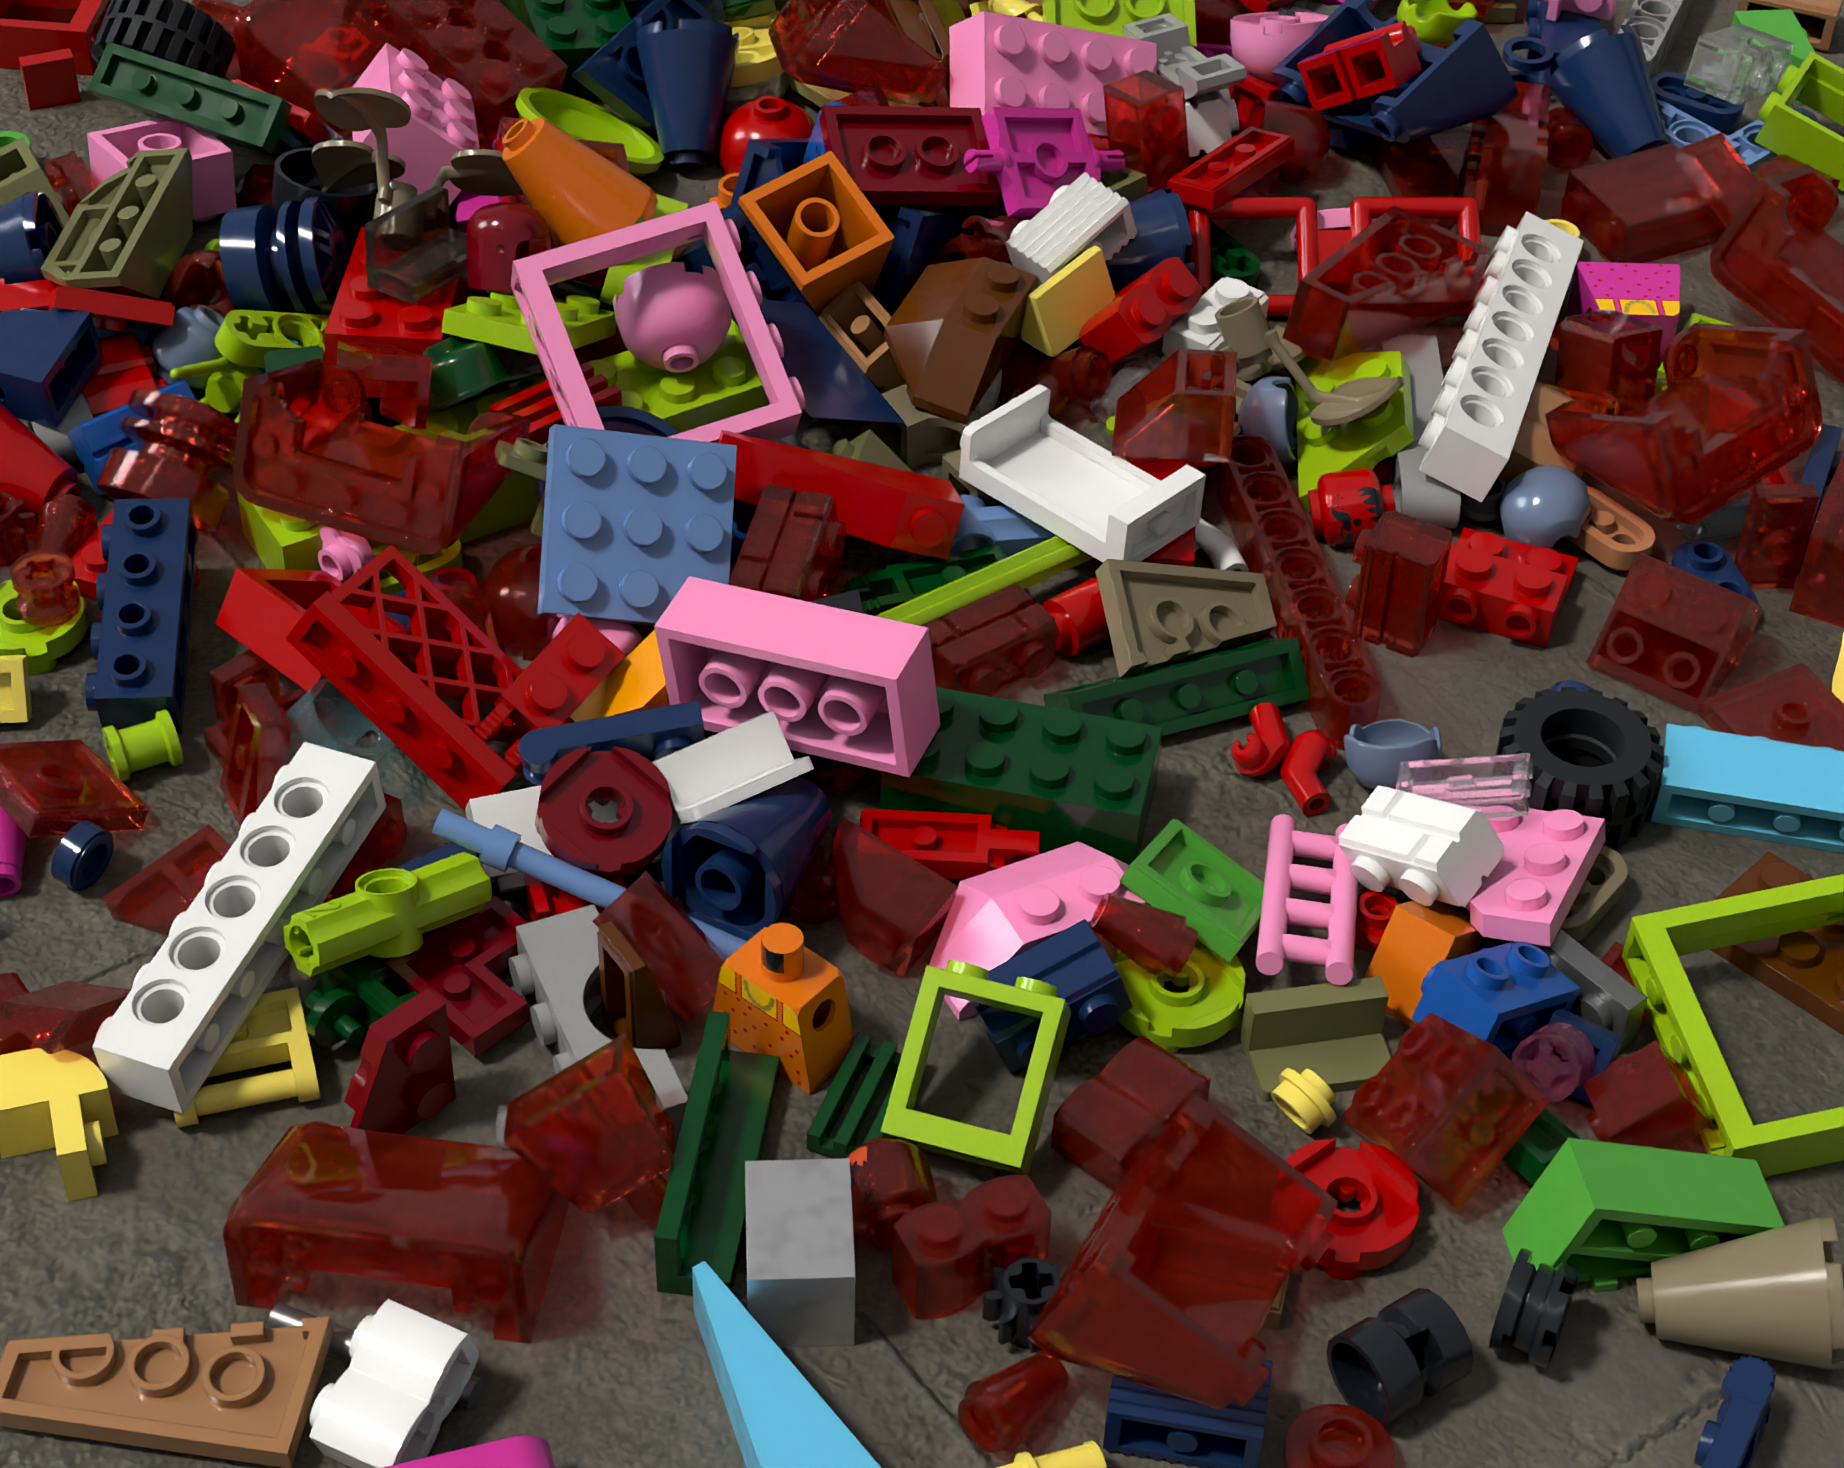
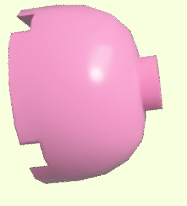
M1279 12L1249 13L1234 16L1231 19L1230 28L1233 57L1246 67L1248 74L1280 88L1271 71L1291 52L1308 40L1329 16L1310 12H1295V16H1279Z
M668 262L649 266L630 275L623 281L624 293L619 297L615 293L613 306L615 319L624 345L634 357L642 363L674 373H683L707 361L722 348L731 325V306L716 270L702 265L703 274L686 272L684 262Z

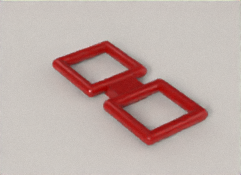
M1232 197L1215 210L1191 204L1188 207L1189 226L1193 244L1189 245V263L1195 262V279L1203 288L1201 296L1211 288L1210 219H1296L1298 295H1267L1269 297L1267 316L1316 315L1320 310V288H1352L1353 309L1359 316H1469L1474 308V305H1472L1483 284L1479 203L1472 197H1358L1350 204V230H1318L1317 203L1309 197ZM1372 219H1458L1461 295H1375Z

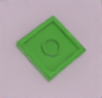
M1173 818L1130 864L1120 879L1121 884L1229 963L1260 925L1264 882L1178 819L1175 820Z

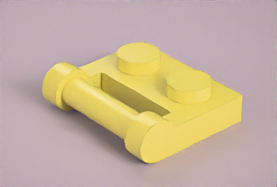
M298 987L262 994L208 1077L291 1061L292 1069L200 1087L183 1114L174 1111L177 1128L199 1124V1116L297 1096L299 1103L320 1099L318 1080Z

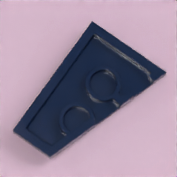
M653 0L573 72L571 76L632 125L641 129L648 136H652L657 131L636 46V32L642 26L662 21V31L678 29V19L711 21L713 14L696 0Z

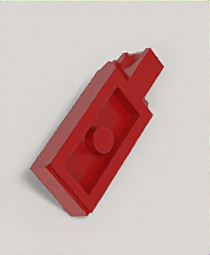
M864 808L860 815L855 869L856 874L965 880L1041 854L1040 831L1008 830L1006 826L992 823L991 814Z

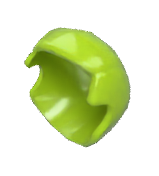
M1402 0L1397 9V21L1405 20L1407 26H1413L1419 42L1445 49L1455 41L1453 32L1466 19L1475 21L1478 16V12L1473 4L1467 2L1455 11L1449 6L1448 0Z

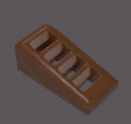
M611 921L598 926L597 939L602 1017L605 1025L618 1042L625 1046L639 1049H665L666 1052L679 1046L681 1043L680 1031L646 962Z

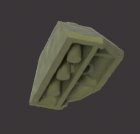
M189 148L138 151L126 161L128 168L108 177L78 203L41 267L44 278L59 285L151 300L159 299L193 235L192 156Z

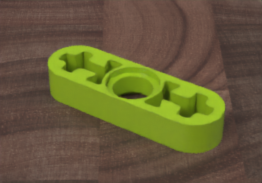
M232 310L222 322L215 335L214 343L217 350L226 359L237 365L265 368L264 354H267V351L320 345L325 351L324 331L330 315ZM285 336H288V337H291V338L295 339V340L298 341L302 346L297 345V344L291 342V341L288 340Z

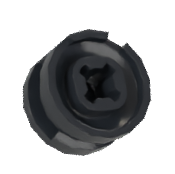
M1521 1248L1497 1312L1489 1341V1348L1500 1352L1505 1340L1514 1342L1513 1349L1527 1353L1529 1363L1547 1369L1556 1349L1571 1304L1580 1268L1565 1262H1561L1557 1267L1541 1262L1536 1271L1535 1265L1531 1264L1533 1251Z

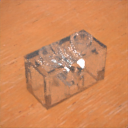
M1737 24L1699 36L1684 85L1736 105L1770 94L1776 89L1782 76L1790 64H1792L1789 56L1794 43L1743 24Z

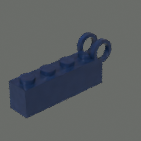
M1527 0L1525 9V22H1528L1526 36L1508 40L1504 45L1502 58L1507 65L1520 70L1509 72L1515 83L1530 85L1537 91L1529 94L1518 93V97L1511 104L1533 106L1541 103L1546 95L1553 96L1545 83L1544 75L1547 69L1553 75L1559 68L1555 58L1577 40L1600 30V18L1562 10L1557 21L1551 22L1546 20L1549 2ZM1527 49L1526 59L1515 55L1513 51Z

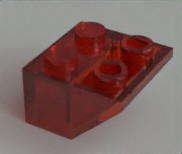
M1178 349L1118 399L1111 456H1124L1128 461L1139 464L1153 463L1159 459L1183 460L1186 464L1194 467H1211L1218 462L1231 463L1236 399L1237 352Z
M1638 552L1586 663L1701 714L1737 666L1763 610L1748 597Z

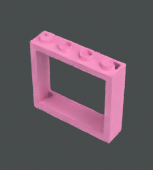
M717 201L513 261L511 287L565 425L605 430L548 285L704 239L770 405L669 436V438L718 443L721 430L770 441L795 434L802 415L801 410H804L806 406L802 388L796 377L788 378L780 359L784 356L781 336L773 323L766 324L759 307L763 302L759 282L753 271L745 272L738 255L741 252V241L737 228L732 219L724 220Z

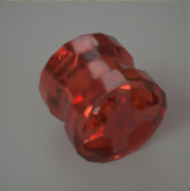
M50 549L31 551L19 557L12 564L10 569L13 589L18 593L16 602L19 616L25 623L35 627H53L70 621L79 613L81 600L78 588L73 584L76 577L72 559L66 553Z

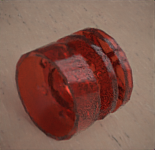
M137 389L132 391L127 405L132 412L141 418H122L119 428L123 434L141 445L140 451L117 447L110 449L97 481V488L114 500L190 498L197 531L207 533L218 532L231 499V494L222 485L209 478L210 473L223 475L240 474L243 464L241 460L230 452L241 454L248 452L253 441L252 433L242 425L225 417L218 410L199 401L153 390Z

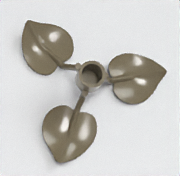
M373 88L318 89L315 92V107L326 121L346 131L371 129L376 137V151L364 143L350 140L318 143L312 149L311 160L318 174L320 188L323 192L329 193L377 182L378 193L376 194L371 240L381 247L392 250H409L414 248L417 244L420 217L431 218L433 203L448 180L457 188L476 195H525L502 159V151L470 149L452 154V166L440 168L427 194L421 200L417 196V188L413 185L399 181L390 182L391 179L398 178L405 173L406 163L400 157L388 153L387 131L385 128L406 126L411 118L409 105L392 93Z
M1247 297L1234 301L1215 313L1216 321L1226 343V346L1219 350L1224 369L1225 408L1219 416L1203 417L1181 425L1174 430L1173 437L1162 441V444L1198 447L1197 460L1210 456L1228 445L1242 430L1239 422L1233 421L1237 416L1235 378L1246 382L1272 370L1287 368L1312 402L1318 405L1310 412L1312 422L1323 426L1343 424L1366 415L1384 403L1406 383L1401 376L1397 378L1368 377L1346 382L1335 388L1331 393L1317 390L1297 364V362L1305 358L1316 348L1317 342L1315 337L1308 333L1287 330L1272 321L1267 323L1258 298ZM1239 360V363L1234 366V361Z

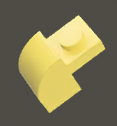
M34 1048L0 1055L1 1158L4 1159L56 1148L68 1202L98 1196L94 1166L107 1164L103 1138L119 1135L107 1081L101 1070L88 1058L65 1049Z

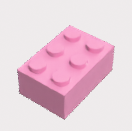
M386 42L353 87L383 90L400 97L409 105L411 118L406 126L385 128L387 131L388 153L400 157L406 163L405 173L393 180L413 185L417 188V196L424 199L440 168L452 166L451 158L453 153L463 150L480 149L474 104L471 100V94L460 83L451 78H446L445 81L441 80L428 71L427 63L416 53L406 48H403L400 52ZM371 129L352 131L353 141L364 143L374 151L377 150V140ZM450 180L446 181L433 206L444 213L461 192V189L454 186Z

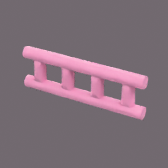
M1280 814L1272 819L1270 823L1256 954V967L1262 974H1278L1283 968L1284 961L1325 967V976L1334 985H1345L1351 981L1354 968L1358 880L1351 874L1350 866L1352 864L1339 846V835L1349 823L1340 825L1336 829L1335 836L1296 831V822L1289 815ZM1293 857L1333 862V869L1293 864ZM1290 890L1330 895V904L1290 898ZM1287 925L1328 930V939L1286 934Z

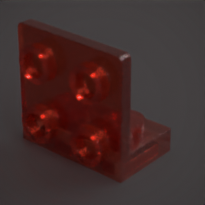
M1429 1013L1421 1022L1416 1023L1403 1034L1398 1043V1050L1378 1074L1360 1085L1353 1096L1351 1106L1343 1114L1342 1121L1363 1137L1398 1158L1444 1202L1459 1211L1549 1104L1551 1099L1496 1046L1434 1013Z

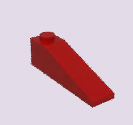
M721 430L718 443L737 445L734 499L890 548L948 560L965 505L950 481Z

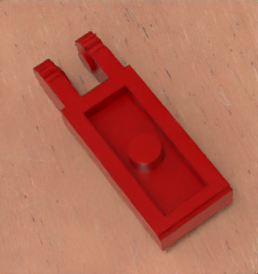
M578 612L494 703L496 707L474 732L484 742L490 741L503 727V722L507 717L525 733L535 729L562 725L626 655ZM517 739L504 754L505 758L503 760L513 770L521 763L518 751L521 739Z

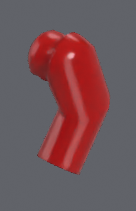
M1264 702L1252 708L1249 718L1254 734H1246L1249 742L1244 746L1237 739L1231 748V756L1235 761L1237 770L1249 777H1261L1269 773L1285 759L1291 746L1279 707L1271 702Z

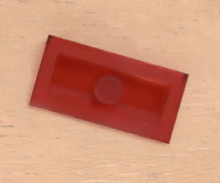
M65 981L3 1000L0 1004V1015L47 1054H54L95 1039L103 1021L115 1014L131 990Z

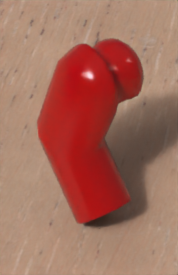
M1309 730L1296 736L1280 768L1281 779L1306 816L1319 815L1331 804V797L1317 776L1319 770L1329 767L1328 762L1325 760L1326 757L1336 759L1337 747L1330 737L1325 736L1318 730Z

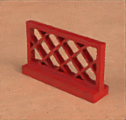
M392 544L333 592L327 591L315 600L285 638L464 811L469 799L499 794L523 772L522 762L513 770L474 732L482 722L480 721L477 701L495 703L523 670ZM386 569L405 588L406 598L382 594L379 574ZM342 604L368 608L370 628L365 627ZM384 611L409 616L412 635L387 631ZM425 619L440 621L451 632L452 642L429 639ZM389 649L414 653L417 673H413ZM431 656L455 660L458 680L435 677L433 675ZM472 663L485 665L497 676L498 687L475 683ZM436 694L461 698L464 719L459 718ZM507 717L503 727L491 740L506 742L509 749L517 739H521L526 733ZM569 717L563 724L574 723L575 721Z

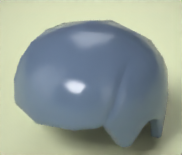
M1268 376L1260 379L1248 391L1240 404L1238 422L1242 429L1240 432L1244 448L1258 460L1275 464H1298V458L1293 455L1294 452H1297V438L1292 435L1296 425L1298 399L1290 377Z
M1543 465L1522 472L1506 485L1500 499L1499 511L1507 539L1536 547L1553 549L1555 542L1564 536L1579 537L1581 526L1591 512L1586 483L1573 471L1557 465Z
M1400 718L1379 720L1364 727H1361L1359 724H1352L1349 734L1344 736L1346 762L1349 771L1364 787L1375 790L1379 785L1405 792L1411 791L1427 782L1439 767L1442 754L1440 729L1432 726L1430 731L1423 725Z

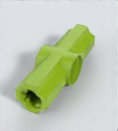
M465 851L412 871L387 868L367 872L355 881L356 892L293 914L291 922L283 926L285 948L291 953L297 969L310 977L367 955L380 958L408 955L423 945L422 934L483 911L484 904L492 900L491 880L482 869L479 858Z

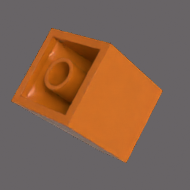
M832 151L739 197V206L817 317L820 316V312L853 282L860 281L872 294L895 237Z

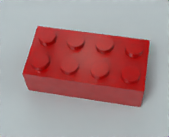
M372 226L361 227L324 331L328 395L426 400L420 377L421 369L424 366L423 353L426 348L454 336L441 333L444 309L467 303V297H471L474 294V289L468 287L466 233L456 232L452 228L442 226L418 230L417 244L414 248L409 250H392L381 247L371 240Z

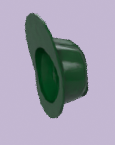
M451 336L426 348L423 353L424 366L421 369L420 377L428 408L420 412L419 416L431 414L460 401L499 393L530 383L542 377V374L530 373L513 376L489 343Z

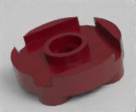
M614 746L612 752L596 751L591 753V747L576 749L555 762L542 781L535 819L536 830L541 836L544 845L554 857L606 880L616 882L623 875L635 873L650 864L664 848L669 836L673 815L668 782L661 771L650 760L630 749ZM595 801L597 804L604 806L610 801L615 802L619 806L616 813L618 821L602 823L592 818L593 810L588 804Z

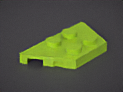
M1401 351L1308 354L1297 362L1315 388L1321 392L1331 393L1335 388L1346 382L1368 377L1397 378L1401 376L1406 383L1384 403L1366 415L1343 424L1323 426L1312 422L1310 412L1318 405L1312 402L1295 380V390L1298 399L1296 417L1299 499L1308 513H1310L1308 490L1317 489V481L1322 474L1363 467L1373 470L1381 460L1392 457L1414 441L1410 369Z

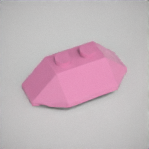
M1077 841L960 881L929 966L946 970L949 960H957L974 964L990 971L1086 919L1102 948H1104L1113 964H1115L1117 951L1131 937L1150 929L1181 927L1120 883L1121 877L1130 865ZM1182 929L1181 938H1194ZM944 995L945 1001L958 1021L976 1015L970 1001Z

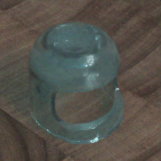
M327 678L320 679L277 721L271 739L274 761L279 770L282 766L288 765L304 742L375 762L380 760L395 746ZM369 730H374L379 736L377 747H357L358 741Z

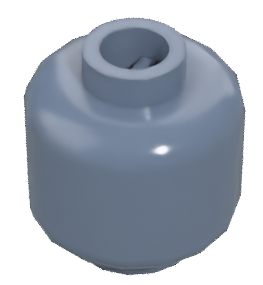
M201 304L196 309L183 307L174 313L173 326L163 327L151 344L152 353L160 364L157 368V374L170 385L179 381L170 377L172 369L223 357L215 346L214 338L225 318L213 309ZM212 374L184 378V380L192 388L205 390L208 379Z

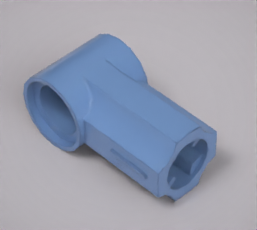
M959 495L965 505L950 553L998 544L1002 547L1006 557H1009L1057 535L1006 505L987 507L982 499L974 495Z

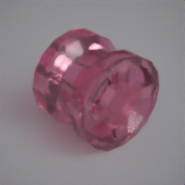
M1556 1022L1544 1025L1522 1040L1512 1054L1510 1067L1513 1080L1522 1093L1532 1100L1552 1103L1559 1102L1568 1097L1587 1081L1593 1072L1595 1055L1593 1046L1585 1033L1573 1025ZM1553 1047H1556V1052H1558L1563 1057V1059H1567L1568 1062H1561L1560 1059L1553 1054Z

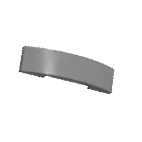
M1171 13L1122 25L1124 37L1157 43V86L1163 92L1176 99H1190L1237 86L1247 78L1246 67L1225 53L1207 58L1190 46L1188 26Z

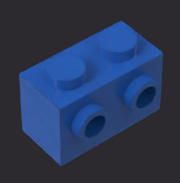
M1513 941L1492 948H1484L1478 952L1454 959H1445L1434 965L1422 981L1421 991L1423 995L1411 1019L1468 1067L1474 1069L1538 1048L1552 1014L1559 1008L1570 1011L1581 987L1554 967L1549 956L1543 950L1526 942Z

